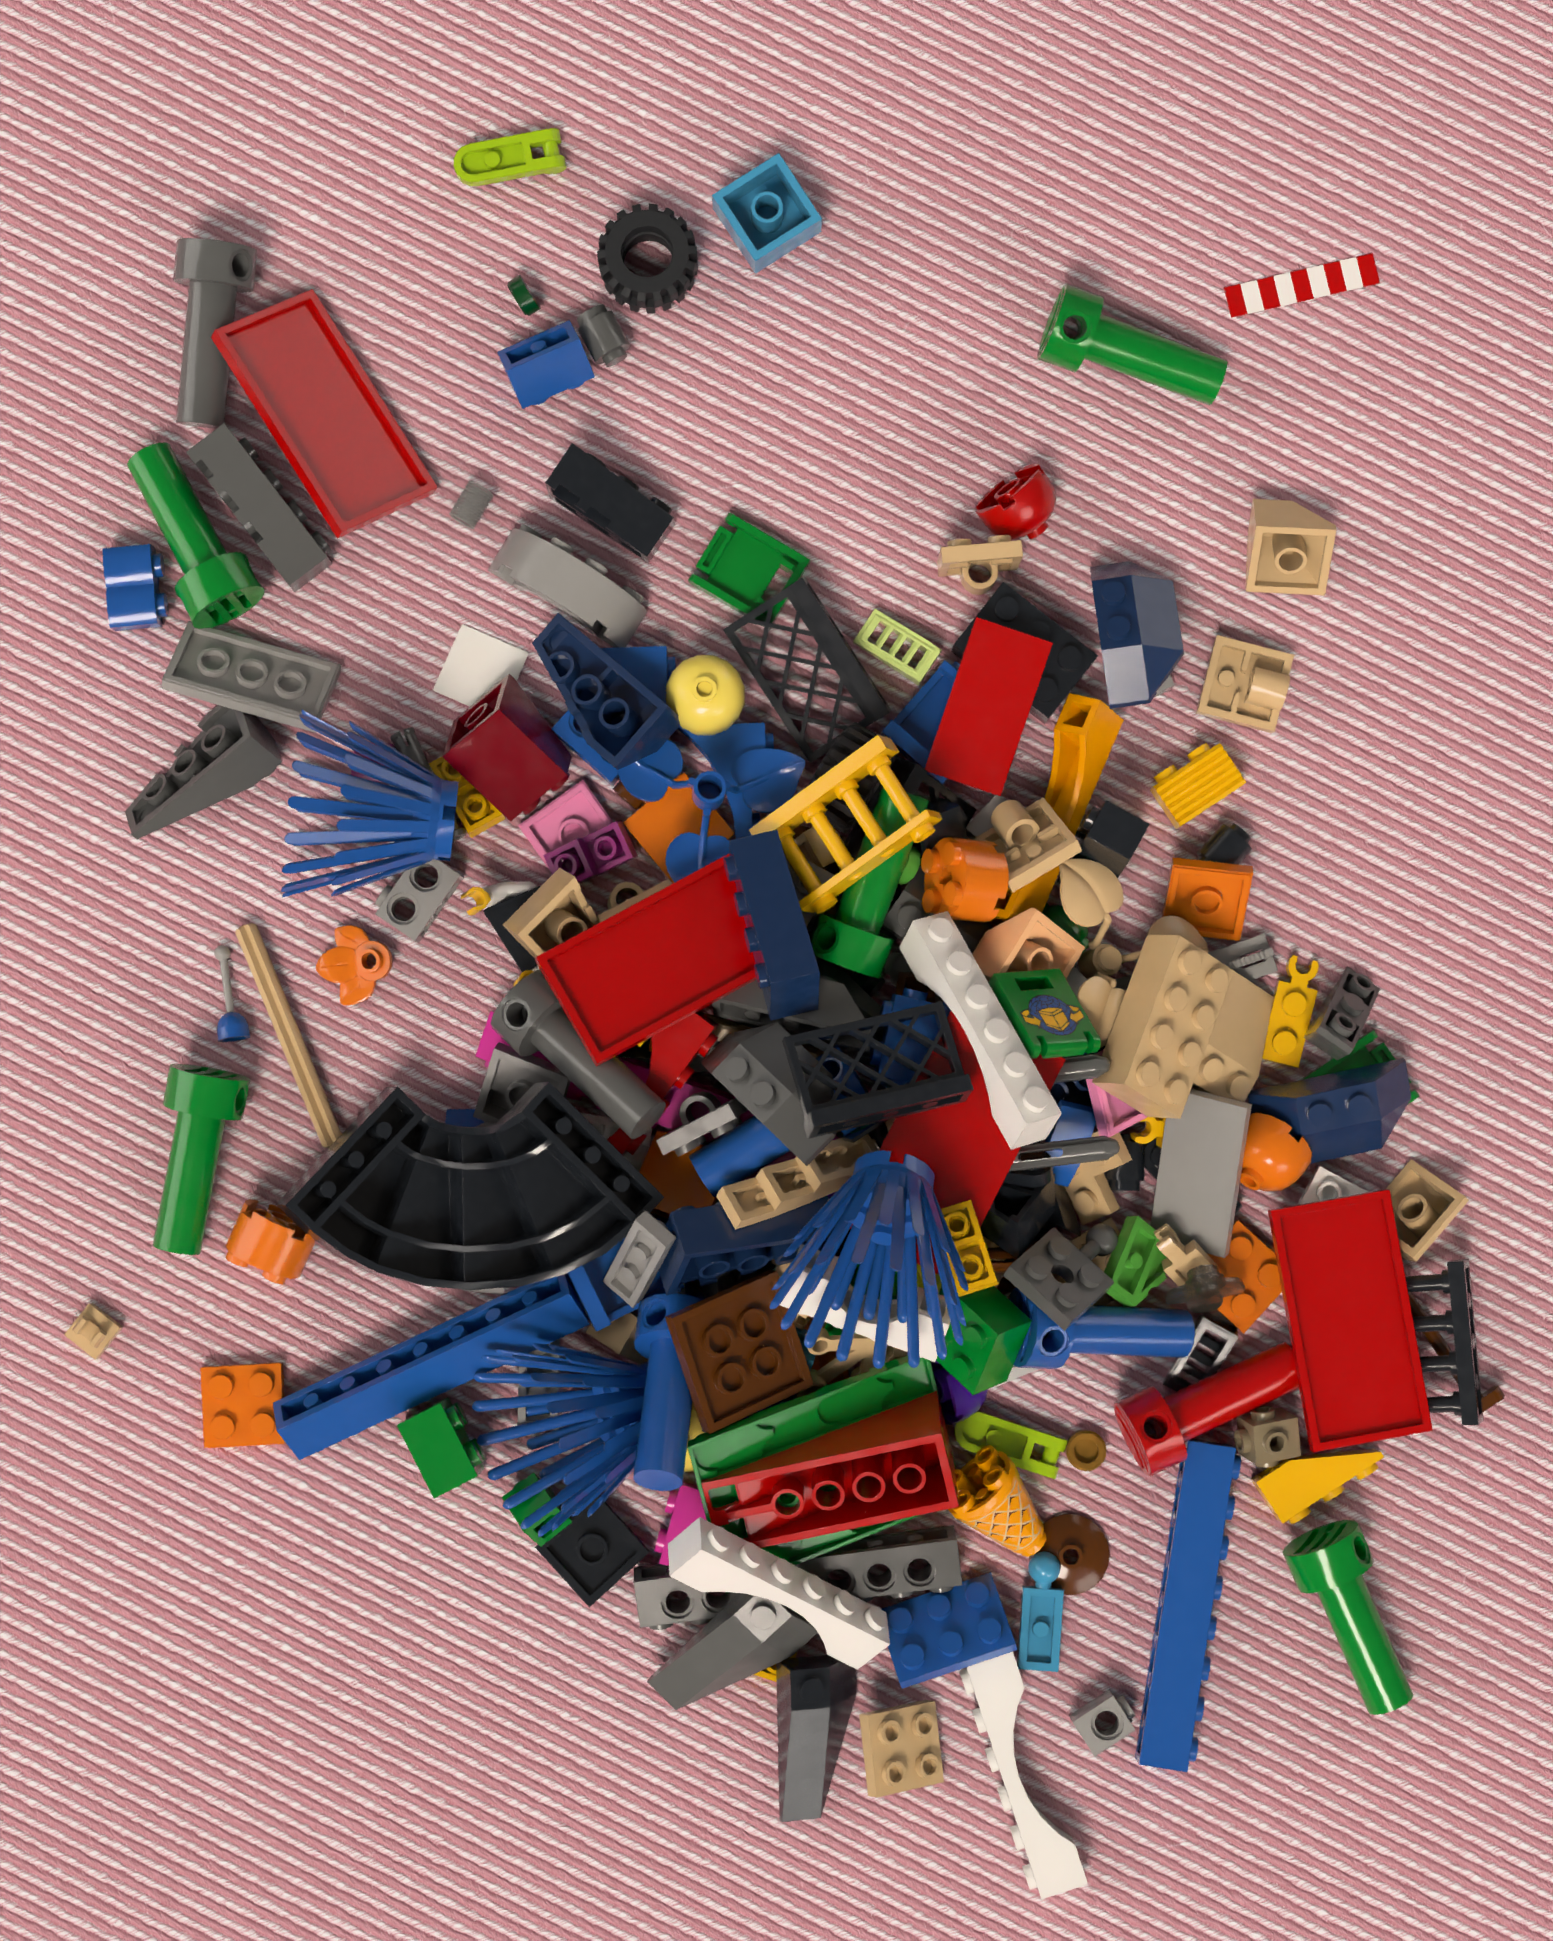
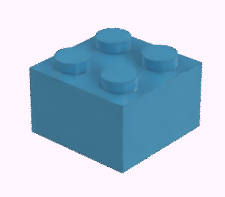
M780 153L712 195L713 210L755 274L822 232L821 216Z

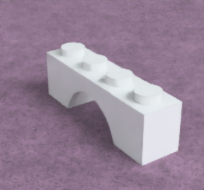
M803 1244L800 1245V1248H799V1250H798V1253H799V1252L801 1251V1249L804 1247ZM817 1250L781 1302V1306L790 1307L821 1251ZM834 1256L817 1288L812 1294L808 1295L798 1314L814 1318L838 1257ZM851 1284L841 1308L836 1311L830 1308L825 1322L830 1323L836 1328L843 1329L854 1288ZM917 1287L920 1358L935 1362L938 1355L932 1319L927 1312L924 1289ZM938 1294L944 1336H946L950 1325V1318L945 1297ZM864 1295L855 1333L875 1341L879 1300L874 1318L866 1320L863 1317L866 1295ZM897 1299L892 1300L887 1345L908 1352L907 1322L900 1323L898 1321Z

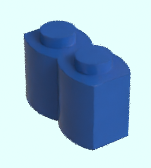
M151 544L103 548V569L110 628L114 631L163 627L162 617L168 616L169 608L166 593H160L159 577L165 576L162 553H156L155 547Z

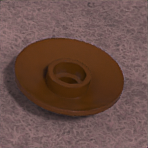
M1061 1514L1046 1520L1043 1525L1047 1538L1044 1546L1038 1552L1046 1551L1054 1554L1058 1558L1061 1567L1058 1578L1051 1583V1588H1062L1064 1595H1076L1090 1590L1103 1578L1109 1564V1546L1104 1533L1093 1521L1077 1514ZM1075 1549L1077 1551L1078 1558L1074 1563H1066L1063 1560V1554L1066 1550Z

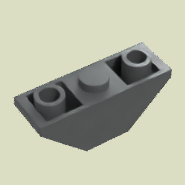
M1347 967L1312 1018L1303 1038L1335 1060L1349 1055L1358 1041L1380 988L1375 986L1367 976L1356 973Z

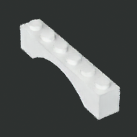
M946 911L913 920L899 948L917 981L928 986L940 996L963 1027L983 1073L992 1116L1010 1149L1046 1139L1062 1112L949 912Z
M701 1517L668 1543L670 1577L700 1592L744 1593L767 1598L787 1606L803 1616L817 1630L824 1642L827 1655L857 1670L890 1645L887 1614L885 1611Z
M1013 1652L959 1671L966 1694L975 1693L979 1708L972 1710L979 1734L987 1731L992 1747L984 1750L991 1772L1000 1770L1004 1786L998 1787L997 1790L1004 1812L1012 1809L1017 1825L1010 1827L1017 1851L1025 1849L1030 1863L1022 1866L1029 1889L1038 1888L1041 1899H1045L1087 1885L1088 1882L1073 1838L1056 1827L1038 1810L1025 1791L1018 1774L1014 1756L1013 1730L1017 1707L1024 1691V1684Z

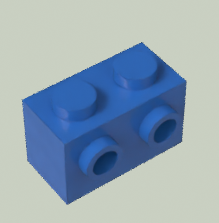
M570 320L497 352L522 409L531 405L542 404L549 397L567 389L578 388L585 381L595 377L580 338Z

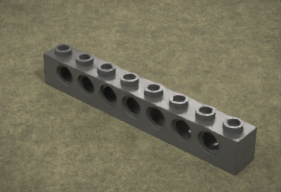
M954 1525L867 1536L795 1565L865 1602L871 1601L874 1597L890 1595L894 1598H904L912 1595L915 1591L922 1590L942 1593L952 1590L954 1586L962 1585ZM921 1558L928 1561V1564L922 1569L915 1570L908 1566L915 1559ZM655 1564L634 1567L633 1582L640 1628L649 1627L653 1630H663L671 1627L673 1623L690 1622L695 1625L709 1623L740 1594L728 1592L721 1596H714L709 1592H700L670 1577L669 1565ZM875 1564H884L888 1567L887 1571L880 1575L868 1572L870 1567ZM836 1569L848 1572V1575L841 1580H833L828 1577L830 1572ZM677 1590L683 1591L688 1595L682 1601H673L668 1598V1594Z

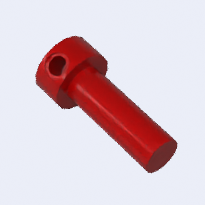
M1281 1342L1164 1398L1154 1386H1149L1114 1402V1412L1119 1428L1142 1471L1151 1477L1186 1460V1441L1298 1389L1299 1384L1293 1351L1286 1342ZM1144 1423H1149L1155 1428L1157 1433L1156 1439L1146 1435Z

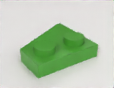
M1139 1216L1126 1217L1118 1236L1117 1246L1112 1251L1104 1273L1114 1281V1284L1106 1293L1124 1307L1137 1306L1148 1296L1151 1288L1158 1287L1167 1279L1161 1262L1167 1257L1156 1246L1159 1239L1154 1235L1155 1229Z

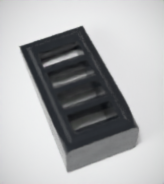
M1202 1310L1194 1323L1195 1337L1191 1352L1184 1358H1175L1163 1380V1385L1176 1392L1191 1385L1192 1383L1178 1376L1181 1370L1198 1380L1217 1373L1239 1337L1237 1328ZM1208 1329L1223 1339L1221 1342H1218L1204 1334L1205 1330ZM1199 1342L1215 1351L1213 1357L1195 1348L1197 1343ZM1191 1357L1206 1365V1370L1202 1371L1188 1363V1358Z

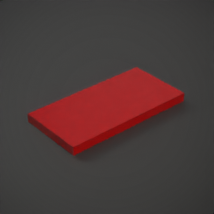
M313 289L214 330L211 339L337 539L426 498L438 488Z
M729 854L535 958V962L596 1067L756 980L753 952L749 953L744 936V928H747L744 916L739 917L735 907L733 894L737 892L735 881H728L724 868L723 858L729 857Z
M950 1011L947 1017L964 1074H969L974 1090L965 1102L895 1118L879 1151H891L889 1162L903 1164L905 1154L925 1162L935 1174L933 1190L940 1208L943 1209L971 1200L981 1227L1021 1147L1011 1150L991 1113L983 1073L974 1049L963 1027L954 1013ZM940 1038L937 1044L944 1047L942 1038ZM933 1051L924 1068L938 1076L952 1073L948 1059ZM1040 1054L1037 1058L1032 1059L1050 1091L1066 1059L1062 1057L1043 1059ZM919 1075L916 1081L925 1080L926 1078ZM916 1238V1263L920 1265L919 1251ZM930 1238V1244H931V1250H932V1257H933V1263H934V1270H935V1273L939 1275L938 1268H937V1263H936V1259H935V1255H934V1251H933V1247H932V1243H931V1238Z
M1384 1189L1268 1210L1310 1451L1319 1452L1433 1431L1390 1190Z

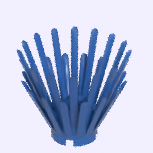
M301 709L302 714L299 717L306 727L383 765L303 732H297L296 737L305 748L348 764L351 770L389 785L302 761H294L292 768L301 777L341 787L340 792L347 800L358 803L292 796L288 799V805L291 808L303 813L362 819L339 820L337 822V829L339 831L291 832L285 836V843L303 846L395 842L339 851L334 856L288 863L282 868V872L285 874L387 858L287 883L281 889V892H284L282 898L326 885H340L370 876L335 889L331 894V897L423 865L434 859L450 861L459 782L442 780L425 767L352 721H349L351 728L362 737L353 732L345 733Z
M891 1151L870 1152L857 1159L853 1175L792 1238L794 1242L787 1248L783 1257L791 1256L817 1228L773 1286L772 1290L779 1288L780 1290L771 1301L770 1309H775L781 1304L835 1226L782 1319L781 1329H788L808 1295L812 1294L817 1288L852 1226L805 1336L804 1345L807 1348H812L817 1341L830 1308L835 1311L841 1308L857 1264H860L836 1357L840 1362H843L849 1356L867 1287L863 1317L866 1320H872L875 1316L880 1291L873 1365L875 1368H882L886 1358L895 1271H897V1318L900 1323L907 1322L908 1363L910 1367L916 1368L920 1362L916 1238L927 1312L932 1319L936 1352L941 1360L946 1358L947 1349L930 1238L954 1338L961 1346L963 1344V1335L960 1323L966 1326V1321L946 1252L950 1256L960 1286L965 1291H968V1283L964 1275L966 1271L934 1193L935 1174L925 1162L908 1154H905L904 1162L901 1164L889 1162Z
M534 1343L533 1346L539 1351L565 1356L566 1359L506 1350H496L500 1356H482L485 1362L491 1364L589 1373H477L474 1375V1379L480 1383H514L523 1387L592 1388L478 1400L472 1404L473 1410L477 1412L526 1407V1417L574 1411L479 1435L477 1443L480 1446H487L556 1429L528 1439L526 1446L531 1450L546 1445L549 1446L491 1469L488 1472L490 1480L500 1479L593 1441L543 1468L539 1472L540 1480L504 1501L503 1507L505 1509H512L562 1479L565 1485H568L558 1492L554 1498L526 1517L521 1523V1529L529 1528L564 1502L561 1511L539 1529L538 1537L543 1536L551 1529L553 1532L571 1515L576 1516L608 1488L589 1508L587 1517H590L634 1471L648 1362L636 1365L550 1343L548 1345Z

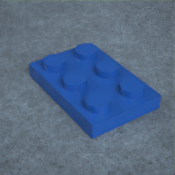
M991 1572L962 1581V1585L954 1586L950 1591L942 1593L930 1592L881 1609L887 1614L890 1640L888 1649L902 1689L1017 1650Z

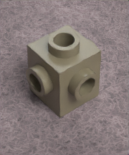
M1260 1406L1251 1410V1413L1237 1417L1238 1430L1234 1432L1236 1449L1241 1456L1254 1463L1257 1467H1274L1279 1465L1280 1460L1301 1456L1298 1417L1281 1407Z

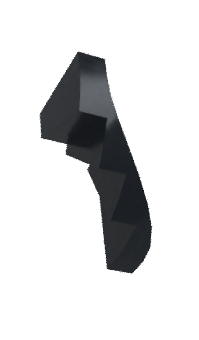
M538 1082L498 1122H484L474 1127L455 1126L439 1122L426 1115L398 1086L386 1087L276 1205L305 1233H308L315 1241L335 1256L367 1272L381 1274L422 1286L481 1290L524 1286L564 1275L606 1254L627 1236L635 1219L645 1210L650 1214L664 1196L550 1082Z

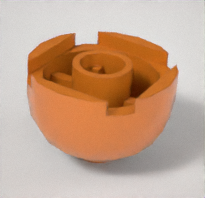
M1252 1113L1249 1119L1240 1182L1252 1190L1282 1191L1290 1187L1303 1175L1311 1163L1312 1152L1306 1140L1301 1137L1299 1142H1297L1289 1134L1292 1127L1286 1122L1271 1115Z

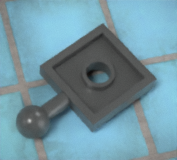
M1095 1225L1086 1235V1244L1082 1248L1077 1249L1053 1227L1012 1263L1003 1276L1065 1331L1108 1292L1114 1284V1281L1096 1266L1092 1260L1096 1256H1107L1112 1253L1118 1243L1117 1233L1109 1225ZM1052 1273L1061 1276L1066 1283L1058 1282Z

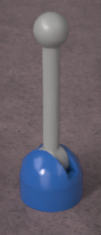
M220 945L215 949L214 955L220 962L226 1014L218 1021V1042L241 1041L250 1038L249 1025L244 1016L234 1011L227 960L230 957V949L227 946Z

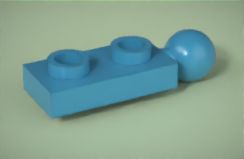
M1038 1552L1030 1559L1028 1570L1030 1576L1035 1581V1586H1022L1017 1657L1018 1669L1059 1671L1064 1590L1062 1588H1051V1583L1058 1578L1061 1567L1058 1558L1050 1552Z

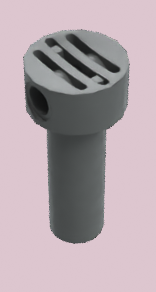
M182 238L177 240L173 281L189 286L176 423L217 429L225 422L230 367L211 339V336L215 329L234 322L237 292H252L254 289L257 250L252 247L201 238Z
M540 969L523 978L498 1005L491 1020L492 1029L520 1056L526 1057L540 1051L631 1139L642 1136L661 1117L666 1103L617 1056L597 1067L595 1066Z

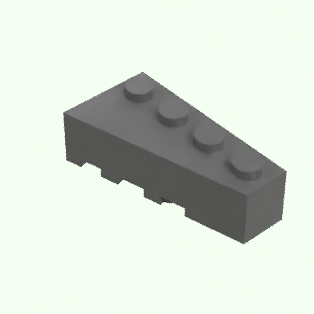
M223 423L186 452L294 592L298 591L332 565V562L326 555V553L332 550L318 531L310 535L302 524L307 519L306 515L293 499L286 504L278 493L283 488L282 484L269 468L264 472L259 469L254 462L259 455L245 437L238 441L226 424Z

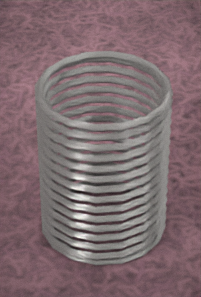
M468 481L467 486H465L466 488L462 491L463 493H461L460 498H458L457 503H455L456 505H454L449 515L464 526L475 529L476 522L480 520L481 515H483L482 513L489 506L488 503H490L494 495L483 486L473 481Z

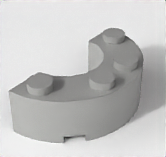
M524 524L519 529L513 528L489 566L488 571L520 591H527L552 604L579 622L590 633L611 646L626 647L647 614V610L641 604L644 597L625 585L621 588L605 577L608 570L593 559L587 558L585 562H582L571 555L574 549L560 539L553 537L548 542L542 539L538 532Z

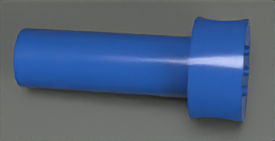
M839 1045L834 1046V1048L843 1052ZM821 1054L815 1059L819 1061L823 1054ZM829 1054L822 1064L833 1075V1080L839 1083L842 1082L850 1066ZM853 1070L845 1086L859 1095L869 1093L856 1071ZM840 1093L839 1096H838V1098H837L836 1100L844 1099V1098H848V1097H846V1096H844V1095H842V1094ZM752 1116L689 1155V1158L706 1188L713 1197H716L721 1187L744 1180L790 1150L755 1116ZM859 1127L844 1130L842 1132L844 1135H847L848 1133L854 1131Z
M1014 1288L1008 1297L1015 1306L1032 1320L1014 1362V1366L1018 1368L1057 1369L1065 1364L1070 1353L1184 1358L1191 1352L1194 1344L1195 1327L1193 1318L1184 1309L1092 1305L1064 1331L1018 1288Z
M666 1293L655 1294L645 1298L639 1304L634 1344L638 1353L648 1359L633 1480L638 1485L651 1490L670 1491L678 1489L683 1485L693 1401L665 1316L703 1300L687 1294L674 1293L667 1296Z

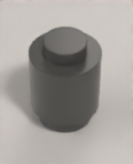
M604 304L588 309L577 318L580 326L578 332L596 364L605 363L606 367H611L627 357L625 351L630 347V343L612 311H607Z

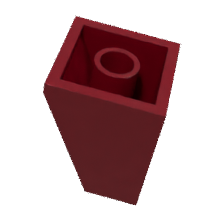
M510 674L504 677L453 721L442 756L509 821H512L520 813L527 815L533 811L540 803L541 796L551 789L554 792L561 788L570 776L568 770L572 758L521 686Z

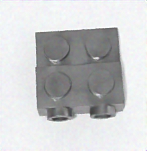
M499 1042L493 1050L473 1117L484 1122H498L538 1082H550L566 1098L571 1081L552 1063L533 1055L520 1056L512 1047Z

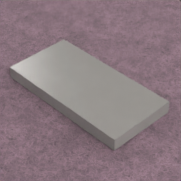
M188 621L162 678V689L316 733V731L306 727L299 717L302 714L301 709L322 719L339 678L341 665L219 629H198L193 627L191 621Z
M1191 1089L1181 1118H1166L1150 1226L1157 1230L1167 1223L1175 1231L1184 1246L1195 1240L1208 1254L1222 1258L1229 1254L1252 1104Z

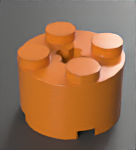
M946 837L938 841L933 849H926L921 858V868L925 873V892L922 897L923 910L934 915L948 911L953 920L988 922L994 919L1000 911L994 908L998 898L1005 899L1009 881L1006 857L1004 853H998L994 848L998 845L992 841Z
M245 1200L225 1245L228 1250L225 1258L241 1267H248L250 1264L263 1270L262 1276L265 1279L283 1285L287 1278H299L316 1241L297 1226L278 1206L269 1204L266 1211L256 1208L258 1200Z

